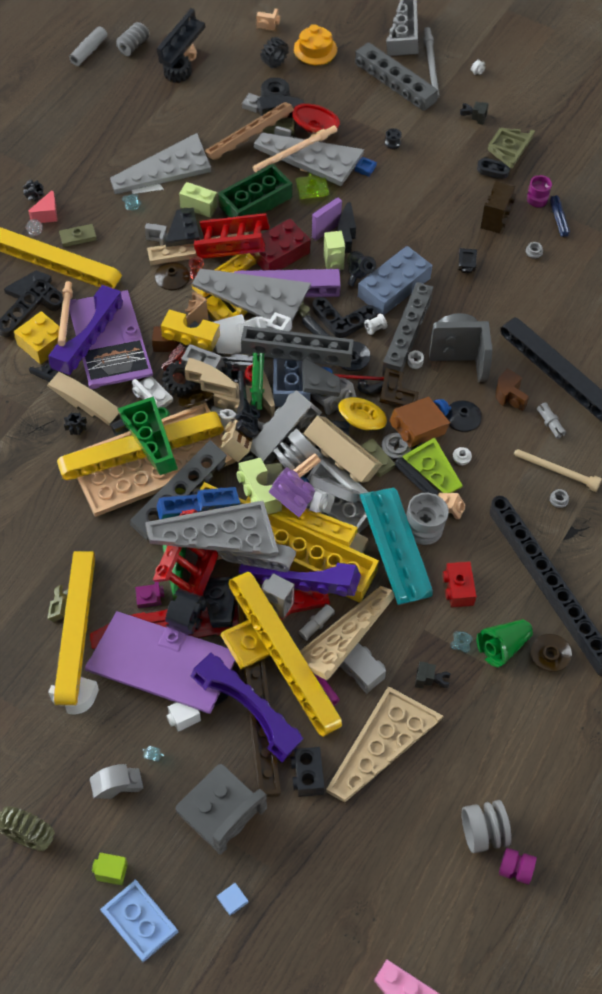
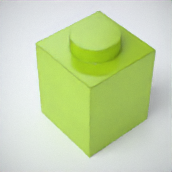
M100 853L98 860H94L92 873H94L96 880L123 885L128 865L126 857Z

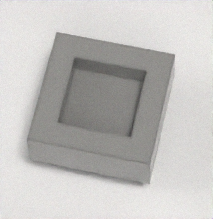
M249 93L242 103V108L257 113V98L259 96Z

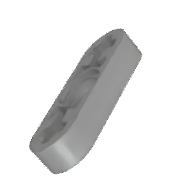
M311 475L309 483L313 487L343 500L357 503L360 492L323 476Z

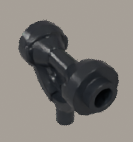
M358 251L351 252L347 257L349 274H351L347 284L354 286L357 278L361 279L367 274L374 272L376 269L375 259L371 256H364Z

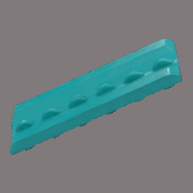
M395 488L361 493L360 498L397 604L400 605L432 597L433 589L398 491Z

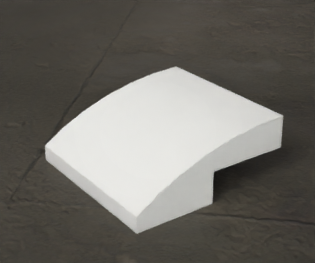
M242 314L214 321V323L220 324V337L215 345L217 353H241L242 336L237 324L245 321Z

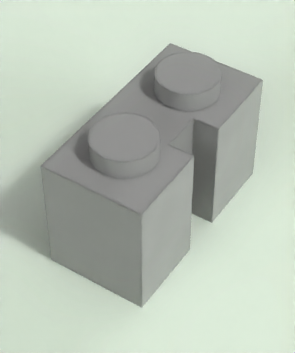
M357 643L340 664V667L349 676H352L367 694L385 679L386 668L381 661H376L371 656L372 654L367 647H362Z

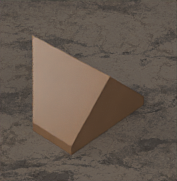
M196 292L192 293V300H189L188 308L185 309V312H188L186 327L194 321L201 324L202 320L208 321L207 299Z

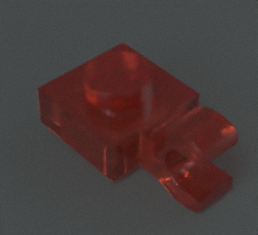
M180 343L168 356L170 359L163 363L161 368L165 371L170 363L173 362L175 364L176 361H179V364H181L182 357L187 349Z

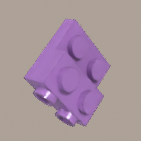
M286 467L276 478L269 493L300 517L308 503L313 499L315 490L310 483L304 482L294 470Z

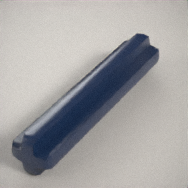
M558 195L551 196L550 203L560 235L567 237L570 230Z

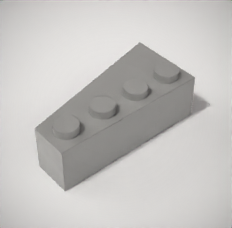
M400 0L396 17L393 20V26L389 32V38L386 41L388 56L418 54L417 0Z
M296 390L287 397L286 403L275 411L274 417L263 425L262 431L258 436L253 438L250 451L258 458H261L264 463L271 464L277 458L273 450L278 448L283 452L285 449L280 444L282 442L285 444L287 442L290 443L288 436L296 428L298 430L304 427L307 428L311 424L310 419L314 415L319 416L322 411Z

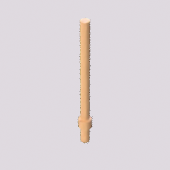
M336 126L318 131L316 135L253 166V170L257 172L319 140L327 139L329 135L337 132Z
M70 281L65 282V288L62 290L63 305L58 337L59 346H64L66 342L70 299L73 296L72 283Z

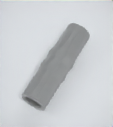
M100 26L97 27L80 43L69 56L70 61L74 65L79 66L97 49L98 45L107 37L105 29Z

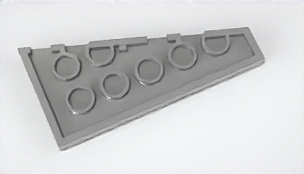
M196 133L114 175L110 179L115 194L208 173L211 172V167Z
M261 133L254 143V148L274 156L304 141V139ZM315 142L282 160L342 186L363 156L364 149Z
M200 269L192 285L258 317L262 316L271 319L276 312L290 317L292 323L311 283Z
M263 500L145 523L150 544L278 556L279 554Z

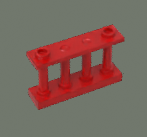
M267 214L200 221L204 240L194 241L193 245L198 259L265 252L266 247L261 231L270 230ZM253 231H254L253 234L244 235L245 232H253ZM237 233V236L228 237V234ZM221 235L220 238L211 239L212 236Z
M195 509L182 511L179 516L197 513ZM167 545L161 562L155 570L153 581L170 580L181 589L202 596L219 556L216 550L187 547L198 555L197 563L194 566L179 555L182 547ZM175 563H178L191 573L188 583L172 573Z

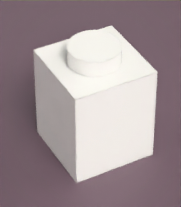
M177 702L168 706L169 714L167 719L171 727L175 726L178 732L201 721L200 712L197 709Z

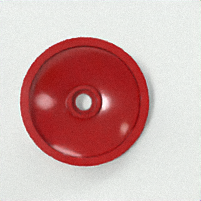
M300 104L295 106L292 112L296 123L304 130L313 134H317L318 131L326 130L334 125L338 129L340 125L339 118L333 112L318 105Z

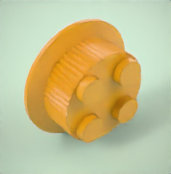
M311 25L300 33L299 39L294 45V53L300 61L306 64L322 65L335 58L337 45L333 41L331 32L317 25Z

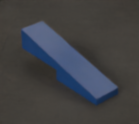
M236 487L198 490L197 495L159 498L156 507L159 519L179 516L182 511L195 509L198 513L240 505Z

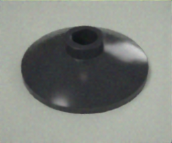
M354 341L352 355L354 360L351 361V367L341 368L347 371H359L365 368L370 361L369 349L364 344Z
M460 400L449 405L451 410H449L445 417L449 420V426L452 429L460 432H469L480 425L482 414L474 403Z

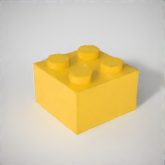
M41 311L16 329L14 335L17 345L41 365L49 359L48 355L58 344L60 327Z

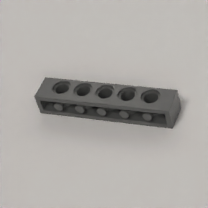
M368 42L356 51L355 64L413 103L416 107L425 111L437 102L438 89Z
M416 282L383 361L382 375H384L386 368L400 372L403 371L408 354L411 352L431 303L433 286Z
M244 326L241 337V354L253 355V353H258L259 356V353H265L264 357L294 361L307 359L313 363L350 368L354 340Z
M209 440L130 520V526L148 540L145 523L150 521L148 519L150 515H156L159 518L156 507L158 499L196 495L198 490H200L199 487L204 482L208 484L213 478L212 474L216 470L220 471L226 465L227 455ZM209 462L211 467L205 468L201 463ZM190 475H196L198 477V480L191 481L188 477ZM177 488H182L185 490V493L179 495L175 492V490Z

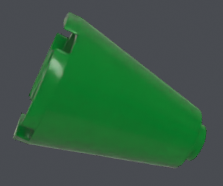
M521 619L484 628L476 636L478 650L480 653L484 652L487 657L485 658L487 663L494 667H500L532 637L533 627L528 621Z

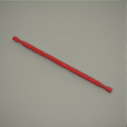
M334 374L340 378L378 381H383L384 377Z

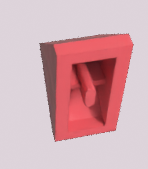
M50 191L28 211L31 223L57 222L56 201L53 191Z

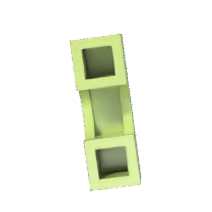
M257 458L239 463V471L236 473L239 483L243 484L245 495L250 497L251 503L263 500L267 514L281 511L282 503L269 493L272 485L263 486L267 484L268 470L262 459Z

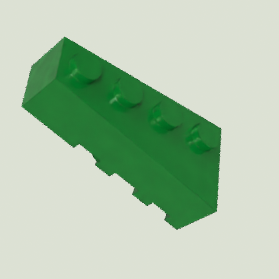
M154 396L117 408L123 423L158 474L163 475L177 470L178 467Z

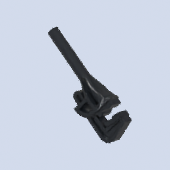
M239 371L240 402L235 415L236 420L239 422L236 424V427L249 438H254L259 433L258 419L261 413L257 411L256 406H250L247 400L245 372Z

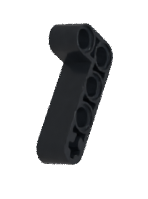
M44 279L35 280L1 317L0 336L10 337L40 303L51 311L60 309L63 301L61 292ZM42 287L45 291L39 292L36 288ZM56 298L59 302L53 303L50 299ZM30 299L33 301V304H27L25 300ZM20 312L22 316L16 317L13 313Z

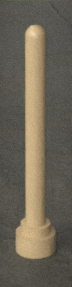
M519 449L514 452L516 457L587 484L586 487H589L591 491L597 492L601 484L602 478L590 476L589 478Z

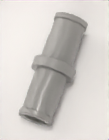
M546 402L542 403L543 408L538 406L537 410L545 420V425L549 426L556 439L562 437L560 433L564 436L566 431L558 421V416L554 415Z
M326 604L315 616L312 615L309 618L310 621L298 631L299 635L307 641L318 629L321 630L324 627L323 624L335 614L332 607Z

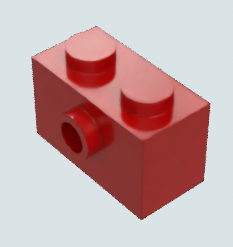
M471 562L447 563L446 570L442 572L443 582L447 583L445 596L446 600L450 601V607L474 606L477 596Z

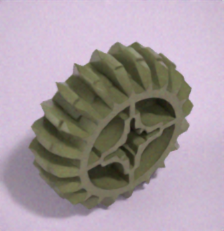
M12 806L4 807L2 812H0V832L7 838L37 851H45L51 844L55 832L44 820L30 812L28 813L23 809Z

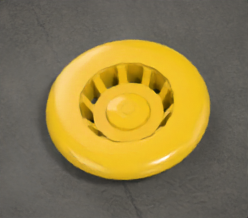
M348 397L342 399L338 404V409L342 416L356 428L377 430L384 428L387 424V417L382 409L368 400Z

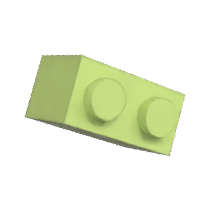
M186 182L179 193L181 208H194L195 213L211 218L218 207L217 192Z
M342 231L324 233L323 256L326 269L344 270L345 244Z

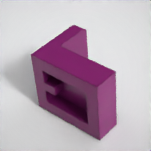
M154 581L155 585L135 587L137 607L144 608L161 605V598L164 597L163 585L159 586V582Z

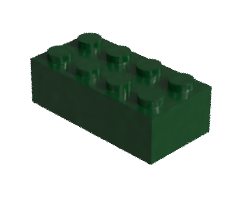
M272 163L218 192L219 208L229 218L263 214L293 197V183Z

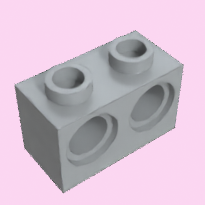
M189 344L182 357L185 365H187L189 358L211 365L219 371H222L221 367H225L222 356Z
M273 573L270 579L264 581L261 589L276 614L284 619L294 604V584Z

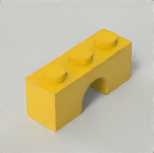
M168 310L161 324L162 337L182 342L185 345L191 344L204 350L213 351L220 337V324L202 320L198 327L188 328L186 327V314Z

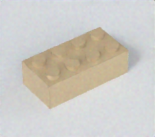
M316 416L303 433L313 446L316 445L321 448L320 452L325 457L333 458L336 461L334 464L338 468L350 472L349 476L357 483L359 481L369 482L383 465L326 417Z

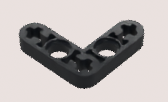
M317 297L313 300V312L337 338H344L365 327V320L377 317V308L373 305H366L342 318L327 299ZM333 315L335 319L328 320L326 316ZM352 319L359 320V323L353 324L350 321Z

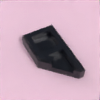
M46 363L45 366L34 368L33 366L29 368L31 374L48 382L60 372L51 369L50 363Z

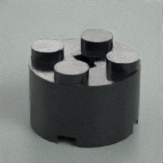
M178 589L174 594L177 595L175 601L171 600L166 613L165 622H168L166 627L191 635L201 627V613L205 611L208 600L204 599L203 596Z

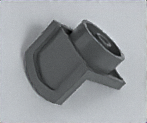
M458 313L445 316L438 322H435L433 324L429 349L430 361L476 360L478 383L487 382L492 361L489 321H477L471 315Z
M219 764L176 805V812L221 855L227 849L226 843L238 835L245 824L257 812L262 814L267 809V795L261 789L253 793L223 764Z

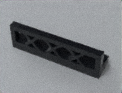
M190 8L156 48L159 63L173 68L206 28L205 22L196 19L195 9Z

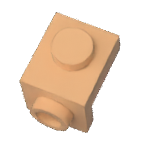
M274 9L273 14L258 12L257 28L275 31L276 25L280 23L278 9Z
M439 493L437 496L445 501L449 513H452L455 519H460L465 510V503L458 493Z

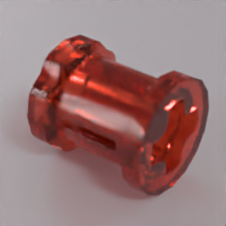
M193 257L189 260V267L191 268L189 274L192 279H195L199 270L204 267V260L201 257Z

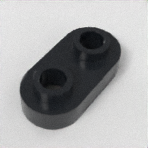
M482 158L478 161L477 171L483 175L504 179L509 176L510 167L501 161Z

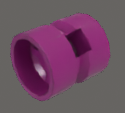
M537 175L531 179L527 194V202L531 206L540 208L548 203L552 182L548 177Z
M506 847L498 875L509 879L516 877L518 882L529 885L537 857L526 853L521 856L517 850Z

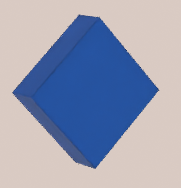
M361 157L354 171L369 177L376 168L377 162Z

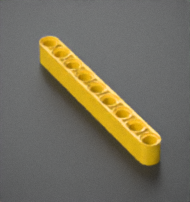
M0 227V252L97 287L104 285L114 289L122 277L120 271L113 267Z
M208 412L164 426L171 449L218 436L224 431L217 412ZM131 435L61 456L57 460V464L64 480H72L147 456Z
M74 551L54 690L55 705H77L95 567V553L93 551Z
M245 572L230 579L229 586L233 595L318 734L326 736L340 728L342 721L339 714L254 576L250 572Z

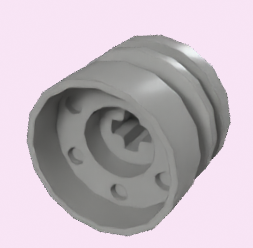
M297 428L288 436L292 443L290 447L283 442L280 444L286 450L284 453L278 448L273 450L280 463L290 470H294L313 454H317L319 458L324 457Z
M420 493L409 501L406 516L415 542L418 544H432L437 542L442 536L449 510L445 501L435 494Z
M500 800L493 801L492 805L489 802H485L484 812H482L477 804L462 808L463 829L467 844L472 853L487 851L489 840L495 849L500 847V843L503 847L511 845L510 821L505 807Z

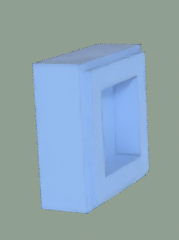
M236 883L217 895V899L230 916L248 903V900Z

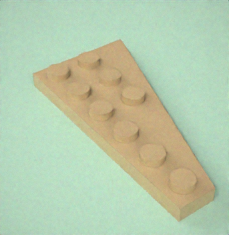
M380 586L300 650V653L314 674L328 681L394 599L395 595L392 590Z

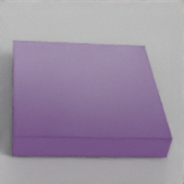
M339 198L334 199L312 214V238L315 241L324 236V233L330 232L338 226L342 210V200Z

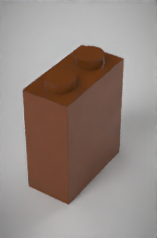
M430 397L394 409L389 420L392 427L396 429L410 448L419 445L421 442H427L434 437L437 438L445 435L450 424L449 420Z

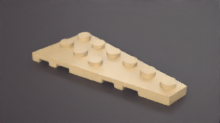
M388 686L327 787L326 792L346 802L443 719V715Z

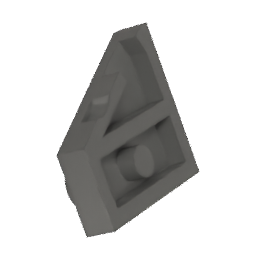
M303 359V392L339 397L341 393L340 377L307 359Z

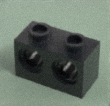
M320 747L295 749L294 756H291V769H296V777H293V790H298V797L324 795ZM309 759L311 763L304 765L301 763V760ZM311 779L314 783L312 785H305L303 781Z

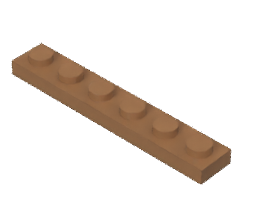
M286 102L282 103L205 150L206 156L212 160L219 159L223 153L234 150L236 145L247 142L250 139L249 137L260 134L264 128L275 125L277 120L288 117L289 113L294 111L292 105Z

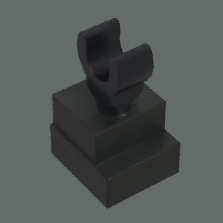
M476 101L473 108L463 103L460 115L467 116L472 114V120H476L477 124L483 125L488 115L489 103Z
M420 661L417 668L415 687L423 689L424 685L431 686L435 682L443 688H448L450 683L444 682L442 678H450L451 673L442 672L435 674L436 665Z

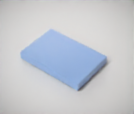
M134 880L100 909L142 962L147 960L178 933L177 928L137 880Z

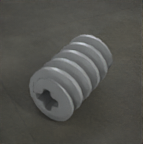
M134 23L117 39L116 43L120 52L129 56L131 52H134L135 49L150 37L149 30L142 23Z

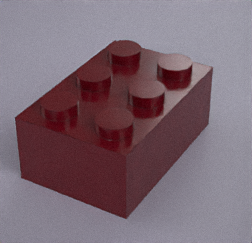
M288 219L262 234L266 247L265 252L250 253L262 270H282L310 254L311 239L291 219Z

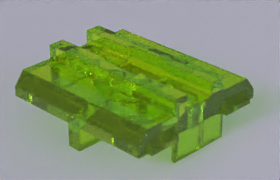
M309 173L308 177L296 178L300 199L329 195L325 177L312 176Z

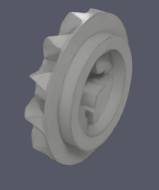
M391 433L382 441V450L392 460L394 458H401L411 451V448L403 441L399 433ZM399 442V448L395 451L394 446Z

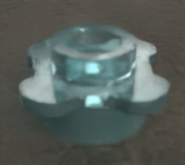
M138 194L122 198V201L125 202V208L128 210H135L141 205V201L138 200Z
M454 632V640L450 644L451 648L454 650L460 649L464 653L469 652V645L473 641V637L466 632Z
M149 745L147 749L142 748V751H144L143 758L159 762L160 757L164 756V754L160 753V748Z

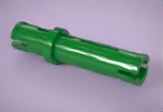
M253 353L252 388H250V392H252L251 405L256 406L257 401V409H263L262 394L265 390L263 389L265 353H259V361L258 353Z

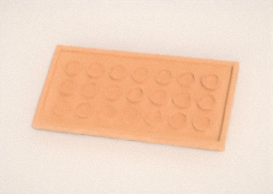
M205 402L163 418L162 422L165 426L211 411ZM129 431L84 449L131 436L132 434ZM223 433L172 449L178 469L163 475H159L150 460L145 457L78 477V482L94 516H100L158 493L209 440L221 449ZM227 455L225 466L233 464L236 461L229 455ZM209 462L201 463L205 468L211 467ZM190 475L188 478L192 480L194 478H197V476Z

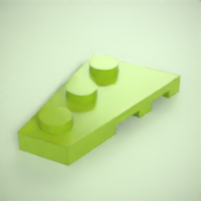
M435 437L402 456L442 493H454L463 487Z

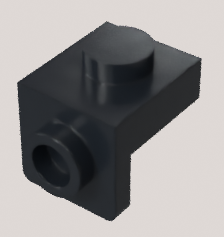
M460 248L458 270H462V273H472V271L476 270L477 249Z

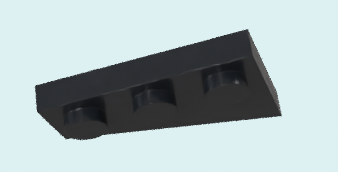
M183 208L176 211L165 241L166 247L194 244V241L200 240L194 208Z
M234 577L209 578L203 595L208 600L207 611L212 628L232 627L237 599L230 589L229 580Z

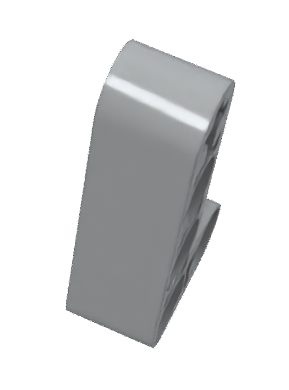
M276 544L279 551L278 556L216 550L219 556L228 562L281 572L289 571L296 555V551L293 548Z

